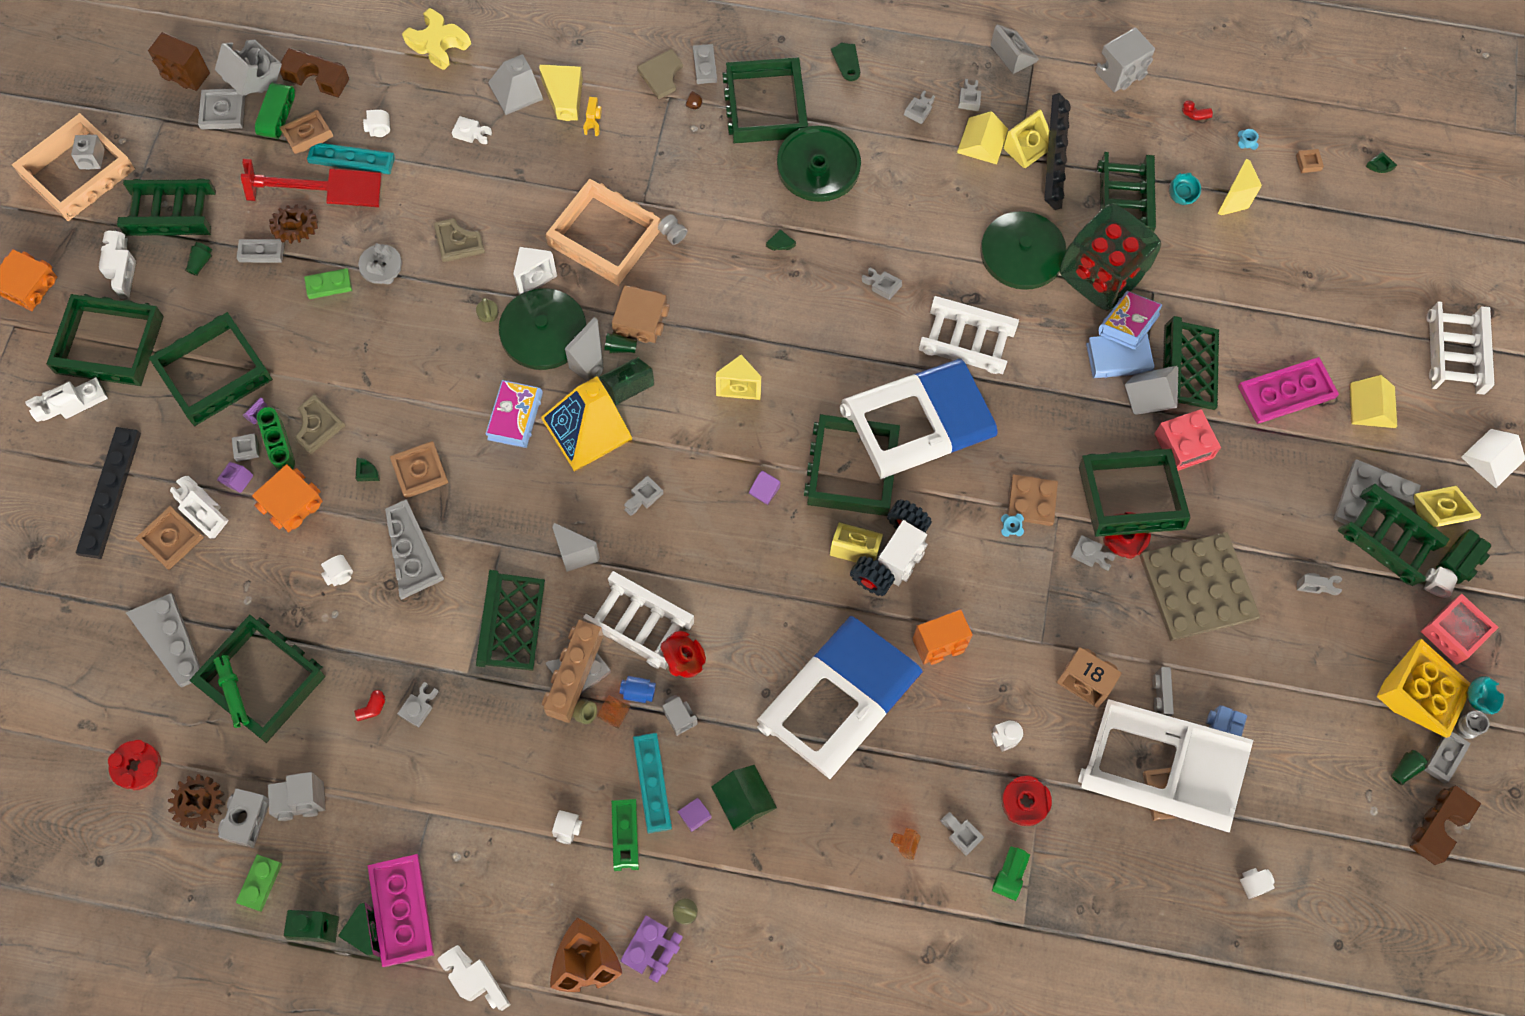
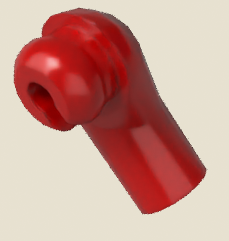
M1190 100L1185 101L1183 104V114L1195 121L1213 117L1211 108L1198 110L1194 108L1195 103Z
M373 691L367 707L354 710L358 722L375 717L381 713L386 700L382 691Z

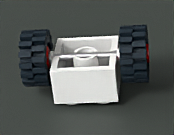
M897 500L887 515V520H889L890 524L894 525L893 527L897 529L879 556L878 561H873L872 558H867L866 556L859 557L850 571L852 579L857 581L859 586H863V589H867L870 593H875L877 596H885L892 584L899 587L902 581L907 582L913 572L912 569L916 563L921 561L928 545L925 543L926 531L932 521L927 512H923L921 507L918 508L916 504H910L907 500Z

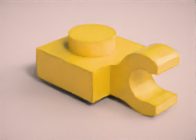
M589 97L586 122L583 125L585 135L588 134V130L591 128L595 129V136H598L600 133L597 119H601L602 107L598 106L597 97Z

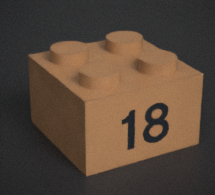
M1079 647L1057 683L1098 708L1109 696L1122 672L1118 671V668L1111 662H1104L1097 658L1093 651Z

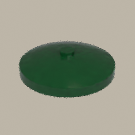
M808 126L793 132L784 140L777 156V171L783 185L794 195L815 202L831 201L848 193L856 184L861 169L860 152L853 140L840 130L828 126Z
M1017 211L998 217L987 227L983 235L980 251L985 268L997 281L1011 288L1029 290L1045 286L1059 275L1066 259L1067 248L1062 233L1050 220L1036 213Z
M548 288L530 290L514 298L504 309L499 321L501 344L513 361L526 368L535 370L554 369L568 363L565 348L587 325L586 318L580 305L568 294Z

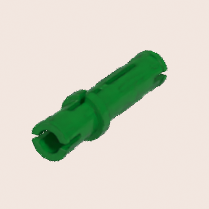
M224 655L222 656L224 666H222L219 657L214 659L213 662L219 675L218 684L223 688L233 727L240 728L239 717H241L243 726L249 724L250 721L237 686L238 677L233 673L230 657Z

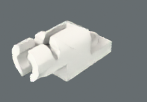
M106 231L102 241L106 245L101 247L99 270L105 278L112 279V289L120 299H129L136 260L127 250L128 238H125V234L118 231Z
M94 378L77 387H74L71 382H67L52 390L43 392L42 396H35L25 401V403L31 408L29 412L32 417L39 422L41 420H48L60 413L67 419L108 399L100 381Z
M189 476L181 477L176 481L181 488L171 487L170 490L173 497L180 503L178 509L209 538H216L229 520L218 511L221 507Z
M457 945L437 959L443 970L449 971L454 968L448 978L460 997L472 1001L487 991L488 994L485 995V998L493 1009L497 1007L503 1011L511 1005L485 963L479 959L471 965L473 961L462 951L460 946Z

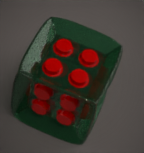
M1112 203L1103 208L1074 238L1063 257L1060 274L1068 284L1090 302L1103 310L1109 311L1116 306L1118 300L1122 298L1126 291L1131 292L1138 285L1145 273L1152 267L1160 251L1161 240L1139 219L1124 208Z

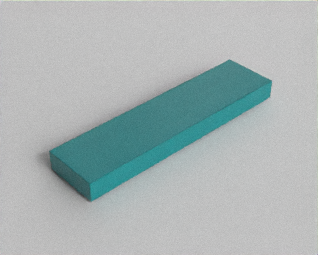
M318 143L310 147L307 161L310 164L379 172L389 175L395 160V155L391 152Z
M657 733L634 736L633 740L647 833L672 830Z

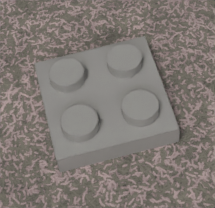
M235 89L201 90L198 119L200 129L243 128L245 96L238 94Z

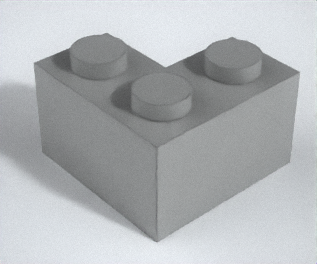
M312 772L286 776L287 782L268 785L269 814L278 818V821L292 820L293 816L303 814V817L317 816L320 811H326L324 782Z

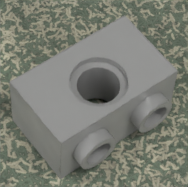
M235 789L234 794L229 797L227 802V814L219 824L218 837L228 842L254 848L269 807V798L264 795ZM247 812L246 820L238 823L239 815Z

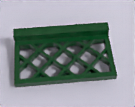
M1173 316L1164 325L1163 368L1178 367L1177 403L1215 410L1218 408L1219 329L1182 322V317ZM1182 329L1188 330L1194 337L1188 341L1182 334ZM1202 334L1212 335V343L1210 345L1201 337ZM1195 339L1204 348L1199 353L1190 344ZM1184 347L1193 355L1189 360L1182 354ZM1205 351L1212 358L1210 364H1207L1201 357V354ZM1194 359L1203 367L1199 372L1190 364ZM1184 366L1193 375L1188 380L1181 373V368ZM1203 371H1206L1211 376L1209 384L1200 375ZM1194 378L1203 387L1198 392L1189 383ZM1183 386L1192 394L1190 398L1180 396ZM1205 390L1210 395L1211 402L1204 401L1199 394Z
M489 570L476 666L485 667V665L533 671L545 579L498 573L499 571ZM502 580L513 582L517 589L507 595L501 588ZM529 584L539 585V592L532 598L523 589ZM520 591L527 601L517 608L510 598ZM501 593L504 598L499 601ZM538 598L536 605L533 601ZM507 601L514 611L503 617L498 611V607ZM531 604L536 610V615L527 620L520 610ZM517 613L524 624L514 630L507 620ZM498 616L501 620L496 623ZM535 620L533 628V626L530 623H532ZM504 623L511 633L500 640L495 633V629ZM527 626L533 633V637L524 643L517 633ZM514 636L522 646L511 653L504 645V642ZM494 638H495V640H496L498 643L493 646V642H494ZM532 643L530 650L527 646ZM499 646L508 655L501 661L491 659L492 651ZM525 649L530 655L529 664L519 663L514 655Z

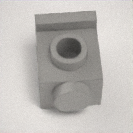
M677 695L668 698L665 704L662 705L663 712L676 736L698 725L696 716L690 717L693 712L687 701L682 702Z

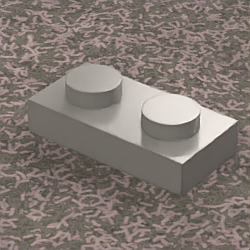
M713 44L693 46L697 84L717 83Z
M239 239L237 260L238 262L282 263L284 242L282 243L280 239Z
M1161 667L1153 675L1152 679L1153 688L1156 689L1157 697L1154 699V711L1171 717L1174 714L1171 667Z
M1454 732L1451 733L1450 737L1442 736L1424 771L1444 784L1448 783L1471 743Z

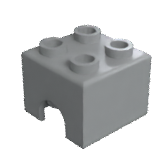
M1133 28L1104 45L1102 54L1107 61L1103 65L1098 63L1095 72L1113 92L1120 89L1125 90L1133 81H1140L1146 77L1148 66L1153 61L1152 56L1155 48L1137 28Z
M255 39L246 40L245 46L241 51L232 50V42L221 44L215 71L238 94L246 96L250 93H263L268 90L270 83L277 82L282 64Z

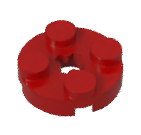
M1125 512L1124 514H1118V515H1127V514H1136V513H1133V512ZM1151 533L1130 534L1133 537L1132 539H1125L1123 535L1104 536L1103 543L1114 554L1132 559L1136 555L1141 554L1149 545Z
M684 631L672 633L661 643L660 648L672 675L692 678L703 670L702 665L706 663V656L701 644L696 639L692 641L687 637L690 634Z
M142 740L126 742L109 756V775L112 781L122 788L141 790L155 781L158 776L156 773L159 767H161V757L152 745ZM133 760H140V763L137 765L138 769L136 771L133 769H129V766L131 765V762Z
M1032 776L1015 778L1006 786L1002 794V807L1011 822L1021 826H1034L1046 818L1052 806V797L1049 789ZM1024 795H1028V799L1033 800L1029 807H1025L1020 802Z

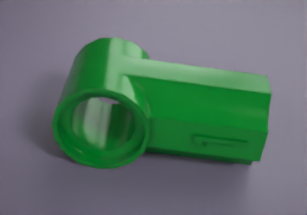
M1009 847L1001 871L999 870L994 881L992 892L1014 901L1017 900L1023 885L1022 877L1029 861V853L1020 848Z

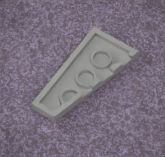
M407 499L386 508L385 512L396 568L395 573L398 581L399 597L402 600L443 581L444 577Z
M171 593L126 612L180 687L191 684L189 680L201 667L174 595Z

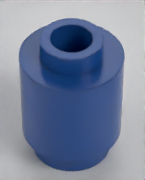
M627 676V680H622L620 694L624 695V700L641 703L653 702L656 683L650 682L649 679Z

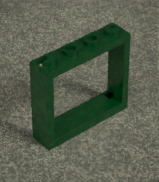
M799 57L726 62V72H722L723 84H727V88H724L725 101H729V105H726L727 118H731V123H728V133L733 135V144L785 140L793 132L808 127ZM791 76L797 123L738 127L733 80Z
M71 294L46 365L58 375L86 379L97 378L100 381L142 386L150 361L149 357L152 355L164 316L157 306L150 305L149 303L139 304L130 300L118 301L109 297L96 298L88 294H84V296ZM84 311L147 320L132 368L67 359Z
M228 312L215 317L213 321L196 328L194 332L177 339L173 344L158 350L149 357V360L194 427L273 380ZM231 329L256 368L189 407L164 367Z
M820 414L819 422H814L813 435H817L816 442H811L810 455L814 456L813 463L808 462L807 476H811L810 484L805 483L804 496L808 497L807 505L887 516L890 511L894 474L883 479L881 500L816 492L825 428L858 433L852 420ZM867 421L873 435L889 437L887 450L898 446L900 425Z
M1158 448L1149 451L1134 450L1122 453L1111 452L1109 454L1092 453L1082 456L1079 471L1095 537L1186 529L1191 517L1172 449ZM1164 466L1176 511L1104 516L1093 471Z
M249 614L189 681L230 714L225 696L209 684L218 674L213 660L219 657L222 666H224L222 656L227 655L231 659L256 631L272 642L311 674L264 727L247 715L250 722L245 727L267 743L326 676L320 671L323 667L313 658L310 661L303 657L305 652L295 644L290 647L285 643L288 639L279 631L271 632L268 629L270 624L259 617L256 620Z

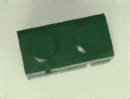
M1468 529L1459 536L1438 563L1436 569L1442 567L1453 571L1457 576L1456 584H1460L1464 580L1469 582L1478 572L1475 569L1476 566L1484 564L1490 557V554L1487 552L1492 546L1488 541L1480 538L1473 530Z

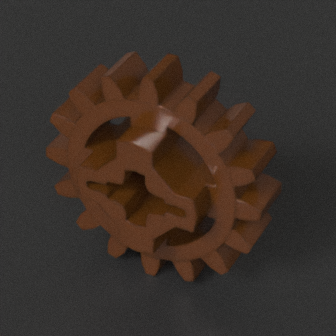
M295 204L294 208L287 205L284 210L279 208V214L273 213V218L269 219L271 233L274 234L275 239L280 238L282 243L286 240H289V244H292L294 240L301 243V239L305 238L308 240V235H314V229H318L316 214L313 213L312 209L307 210L305 205L301 208L298 207V204Z
M197 774L195 780L187 776V783L185 784L179 781L178 785L180 788L178 790H171L175 797L168 799V802L173 804V807L168 809V812L175 814L172 818L173 821L180 822V826L184 828L189 825V828L192 830H196L197 825L203 829L206 828L207 821L215 823L213 816L215 814L221 815L222 812L218 810V807L225 805V802L219 800V798L225 795L223 791L218 790L220 784L217 782L213 783V779L208 776L204 779L200 774ZM195 787H201V788L198 789V790H193V789H192V788H195ZM193 796H194L195 798H198V799H197V802H198V805L200 806V808L197 807V806H195L196 803H195V799L193 798ZM195 814H200V815H201L200 817H197V818H189V816L192 817V816H194Z

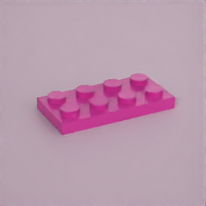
M1320 357L1241 382L1238 385L1257 424L1335 399L1339 395Z
M415 854L367 865L382 967L434 956L419 855Z

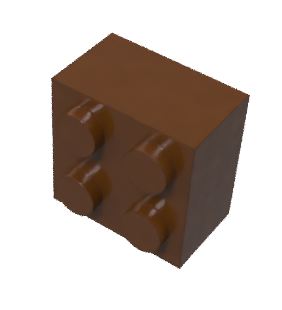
M161 32L148 50L153 59L152 62L160 72V76L167 81L172 80L185 89L190 88L197 91L210 74L196 46Z

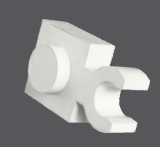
M459 116L452 131L454 138L470 143L475 138L480 143L487 144V137L483 135H492L491 128L487 126L480 127L478 121Z

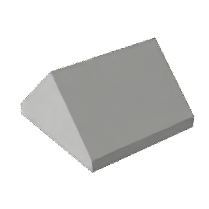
M996 25L990 46L1012 74L1039 60L1016 30Z
M1177 366L1135 374L1125 384L1135 415L1177 408Z
M554 523L552 528L566 572L599 561L600 556L595 541Z

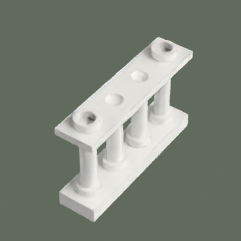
M935 296L930 314L936 317L929 338L922 337L919 351H923L927 355H937L951 360L960 358L965 364L986 369L993 374H1003L1007 364L1006 360L1001 359L1007 336L1014 337L1019 319ZM944 318L957 322L950 344L937 341ZM965 324L978 328L971 350L958 347ZM986 330L999 334L993 356L980 353Z
M1437 302L1427 313L1431 353L1429 379L1432 380V389H1437L1445 380L1471 382L1475 385L1476 394L1485 395L1494 386L1490 307L1481 306L1475 314L1467 316L1443 313L1442 302ZM1443 322L1468 324L1473 329V335L1443 332ZM1444 341L1471 344L1474 354L1444 351ZM1445 360L1472 363L1475 374L1445 371Z
M613 571L608 578L612 591L596 616L592 618L585 614L583 617L584 621L600 626L603 635L646 658V662L654 668L662 667L666 670L668 664L663 657L664 655L660 648L661 643L672 633L680 629L686 628L690 630L694 624V615ZM625 594L631 598L632 602L615 629H612L602 622L618 597ZM645 605L651 609L652 613L636 639L632 640L623 635V632L638 608ZM665 616L671 620L672 625L656 651L653 652L642 645L659 618Z

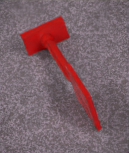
M243 159L242 161L245 174L241 173V181L247 201H255L257 187L265 188V186L327 191V204L379 207L381 173L329 169L328 181L265 177V175L255 174L252 159Z

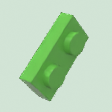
M348 268L304 276L309 299L352 291Z
M256 855L236 903L262 912L282 863Z

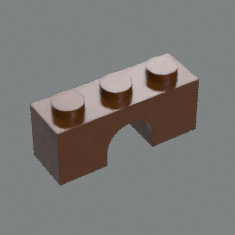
M288 48L280 62L282 64L280 74L283 80L302 86L308 77L317 76L315 80L320 92L337 98L340 97L349 81L346 68L342 64L327 61L320 56L315 57L306 54L301 50L296 51Z
M1456 785L1448 789L1444 788L1438 793L1436 797L1437 804L1426 812L1423 818L1426 820L1422 827L1419 826L1411 836L1414 840L1409 847L1433 865L1445 862L1457 843L1446 833L1445 821L1449 820L1458 827L1468 824L1481 805L1479 801Z

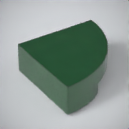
M1383 152L1379 153L1366 165L1368 169L1378 173L1390 172L1397 166Z
M781 229L766 242V247L773 251L790 250L796 246V241Z
M364 458L356 459L355 479L357 482L380 481L379 473L372 463Z

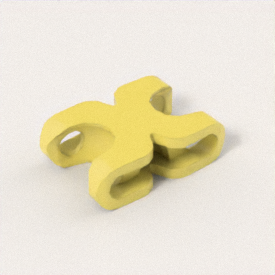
M429 8L423 13L428 27L419 31L409 27L402 33L405 43L419 54L429 53L430 62L445 70L450 65L445 50L451 47L466 50L471 45V41L465 31L455 24L444 25L443 16Z

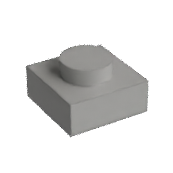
M255 434L232 438L233 454L236 462L259 457L257 436Z

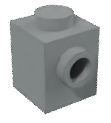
M75 135L71 156L79 169H101L105 148L97 135Z

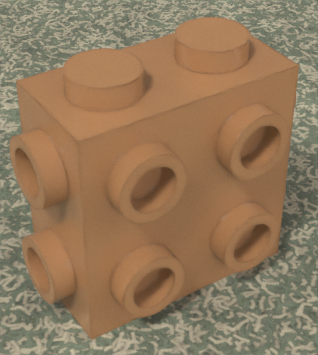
M624 285L612 320L613 332L624 337L636 338L644 343H655L657 336H661L663 332V317H667L670 305L667 304L666 295L658 291L651 292L642 290L637 286L630 287Z

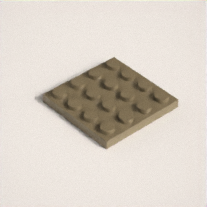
M1228 532L1140 554L1142 565L1170 641L1260 618Z

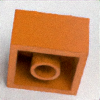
M960 609L918 625L912 640L923 665L929 662L933 665L944 660L943 657L952 654L954 657L964 653L973 634Z

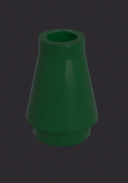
M199 242L191 246L185 271L198 276L201 269L212 257V249Z
M614 332L612 334L607 333L604 351H609V354L635 353L637 340H632Z
M1411 750L1409 753L1406 752L1395 771L1391 774V778L1403 786L1405 782L1424 771L1428 762L1415 750Z

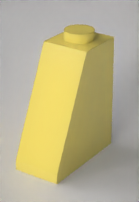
M540 65L541 80L557 119L564 121L578 120L583 81L581 67Z

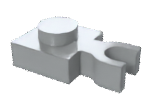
M965 79L964 87L961 88L959 94L958 108L979 111L981 91L977 90L978 80H975L974 85L968 84V79Z
M926 91L922 92L920 99L914 97L904 113L905 116L920 124L930 114L931 105L936 97L933 95L930 99L925 98Z
M869 268L868 274L872 277L862 276L863 283L872 285L873 292L888 300L902 287V280L885 271L879 275L876 270Z
M1081 535L1071 557L1090 567L1097 562L1101 568L1108 571L1111 565L1107 564L1104 559L1107 558L1113 561L1116 555L1100 551L1103 546L1102 544Z
M425 682L420 687L418 697L411 694L398 712L401 718L418 728L432 710V706L427 703L434 699L439 692L434 688L430 694H425V690L429 686Z

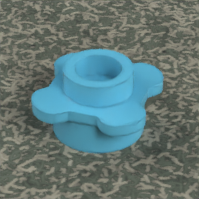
M1246 129L1239 131L1238 146L1240 148H1251L1252 150L1258 148L1257 140L1259 135L1255 130Z
M1004 514L1001 517L1003 522L1002 535L1005 537L1015 534L1022 536L1024 533L1022 528L1024 517L1021 514H1016L1015 516Z

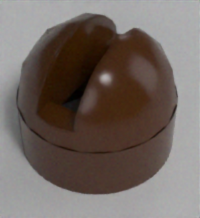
M692 91L685 106L696 110L701 107L702 98L699 94Z

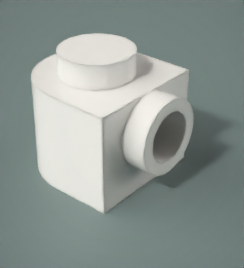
M366 111L367 119H363L365 132H369L370 136L383 137L390 132L389 114L386 111Z
M343 555L332 557L321 564L325 571L321 575L328 586L330 584H333V586L342 585L351 579L353 570Z
M1439 567L1435 570L1430 568L1425 575L1426 584L1424 590L1438 597H1450L1456 585L1457 576L1450 569Z
M1006 721L995 725L991 734L994 744L997 747L1000 746L1003 752L1015 747L1023 737V729L1015 721Z
M559 810L552 830L553 837L557 838L556 841L563 844H571V841L573 842L574 835H579L582 826L579 815Z
M1254 868L1242 873L1244 878L1240 879V882L1248 899L1274 889V878L1268 869L1258 872Z

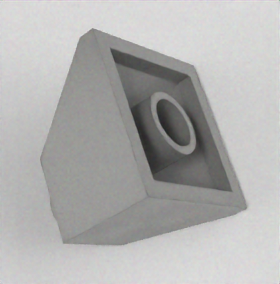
M523 54L503 62L488 82L505 115L543 100L533 72Z
M595 317L565 348L569 369L585 381H589L596 376L599 377L604 368L599 325Z

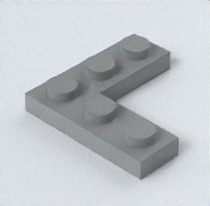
M1356 459L1352 463L1334 520L1344 524L1354 523L1366 504L1359 496L1364 489L1373 484H1377L1399 502L1409 507L1415 505L1414 494L1419 493L1421 485Z

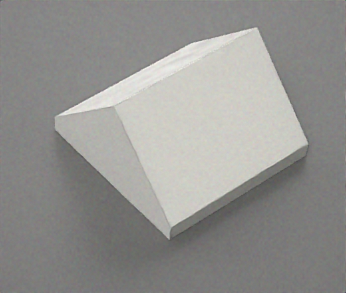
M519 248L513 273L519 295L538 289L557 277L551 251Z
M1490 429L1461 457L1495 488L1525 461L1519 435Z

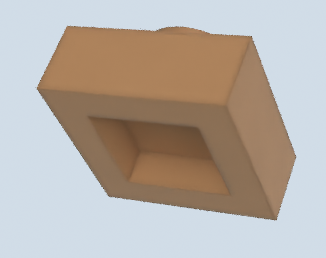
M1319 149L1298 151L1296 158L1301 173L1317 172L1323 169L1324 165Z

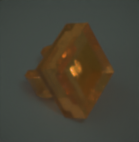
M609 695L597 717L619 729L630 710V706Z
M906 828L904 836L893 833L891 843L899 848V852L904 858L914 860L921 836L916 830Z

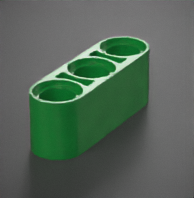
M270 83L256 119L255 132L257 135L276 139L281 137L282 131L280 127L286 124L295 98L293 86Z
M265 407L258 412L257 421L269 460L277 471H280L286 464L293 469L295 459L284 424L275 409ZM274 419L272 422L266 423L268 420ZM280 438L277 442L272 443L274 439ZM286 457L284 461L278 462L280 458Z

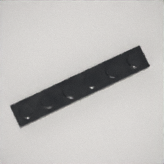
M1060 93L1052 95L1044 200L1054 210L1062 209L1065 196L1063 190L1064 181L1066 180V149L1070 126L1069 111L1071 110L1069 101Z
M121 427L115 428L77 546L76 554L79 556L102 559L141 436L138 430Z

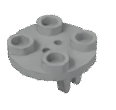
M376 243L362 253L358 266L362 277L367 281L378 284H391L401 271L402 259L395 248Z

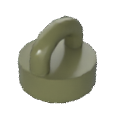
M483 298L476 307L477 316L483 322H492L498 317V307L491 300Z
M587 699L580 700L575 706L572 717L579 723L590 724L597 715V706L593 701Z
M681 899L673 907L674 919L682 925L691 924L698 915L697 906L690 899Z

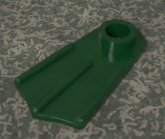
M841 42L831 48V53L843 78L848 81L857 80L861 72L855 44Z

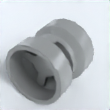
M673 214L666 216L658 225V230L663 235H667V240L672 245L681 242L688 232L682 224H678V219Z
M1476 710L1458 718L1455 728L1461 737L1473 739L1485 733L1489 729L1490 723L1483 712Z

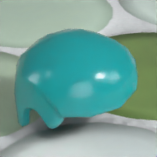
M1179 173L1170 183V197L1175 203L1180 205L1192 204L1197 201L1201 194V184L1191 173Z
M1488 676L1474 679L1467 690V698L1472 708L1491 715L1498 713L1504 702V694L1496 689L1499 683Z

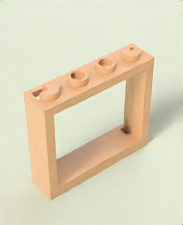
M80 113L12 164L20 177L67 221H70L135 170L128 157ZM89 133L97 135L102 145L117 159L62 202L57 200L33 177L72 147L75 135H87Z
M589 179L548 230L546 239L548 246L619 286L660 232L658 225L661 221L659 217L654 215V212L646 211L638 203L630 202L620 193L607 189L604 184H599ZM592 198L647 228L619 266L612 264L564 236Z

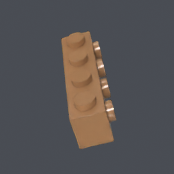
M578 620L577 625L571 628L569 633L570 643L568 648H564L561 653L560 661L562 663L559 670L554 671L551 678L552 688L550 692L545 693L542 701V706H544L547 716L570 723L575 706L578 703L604 636L600 626Z

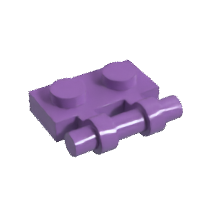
M645 916L620 962L640 974L644 973L647 966L653 968L649 979L658 983L662 974H666L668 970L667 965L673 954H677L680 949L678 945L683 937L674 932L670 941L663 938L668 928ZM660 945L665 949L659 960L656 961L652 957Z

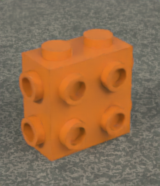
M12 249L0 265V296L33 311L42 301L49 288L54 285L58 277L48 262L44 260L39 262L25 251L20 253Z
M287 464L252 495L257 502L254 506L263 515L268 513L272 517L270 519L271 523L280 530L283 527L288 533L298 528L309 514L316 512L323 501L318 495L321 491L312 482L308 485L304 481L306 477L297 468L292 470Z

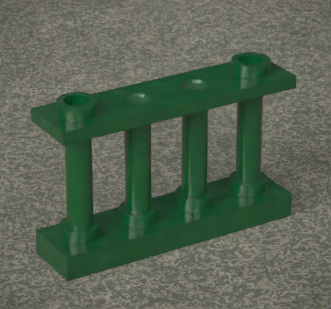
M1104 152L1102 159L1098 160L1097 172L1100 173V214H1098L1097 226L1100 223L1106 224L1100 235H1105V230L1109 225L1122 223L1128 227H1139L1142 230V238L1151 239L1156 229L1155 155H1146L1143 163L1135 165L1109 163V152ZM1109 171L1138 173L1141 176L1140 183L1110 181ZM1109 189L1139 191L1142 194V199L1140 201L1109 198ZM1109 207L1139 209V211H1142V217L1140 219L1109 217Z
M210 179L123 180V185L129 194L132 195L129 216L118 217L117 225L125 236L211 235V226L206 217L203 216L205 195H216V190ZM141 195H153L151 216L138 217ZM163 195H175L173 213L170 217H160ZM184 195H196L193 216H181Z
M1377 484L1367 487L1359 496L1366 502V505L1356 521L1339 527L1337 531L1344 535L1347 541L1356 544L1399 576L1402 582L1411 586L1424 582L1426 577L1418 572L1430 550L1435 551L1446 546L1450 539ZM1376 509L1385 518L1374 536L1371 537L1362 528L1373 510ZM1394 522L1403 529V533L1392 551H1390L1381 544V541ZM1413 536L1421 542L1422 546L1409 565L1399 556Z

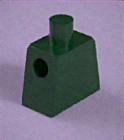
M288 910L284 937L287 940L336 943L339 916L320 911ZM326 921L327 926H326V930H325V932H324L323 926H324V922Z

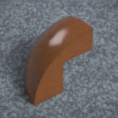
M578 917L567 930L557 950L550 978V988L564 992H580L581 987L593 984L596 985V988H601L613 982L622 974L618 957L608 941L594 927Z

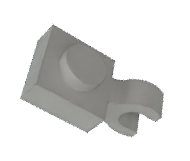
M649 476L645 477L631 490L633 497L624 504L626 507L624 510L632 516L642 504L648 508L663 495V490Z
M1308 573L1297 581V590L1317 594L1327 592L1331 595H1338L1342 592V589L1335 588L1333 583H1340L1342 578L1340 576H1332L1328 579L1320 577L1316 573Z
M950 812L940 820L946 828L953 832L948 838L965 855H968L984 838L967 819L961 824Z

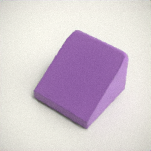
M259 398L243 414V417L254 425L258 422V412L268 406L262 398Z
M229 462L217 481L241 493L252 479L253 474L245 467Z
M761 471L749 494L768 505L779 490L780 481Z
M698 798L678 811V814L691 832L712 818L709 811Z

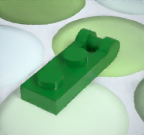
M636 799L612 800L614 871H622V868L639 870ZM621 851H630L631 858H621Z

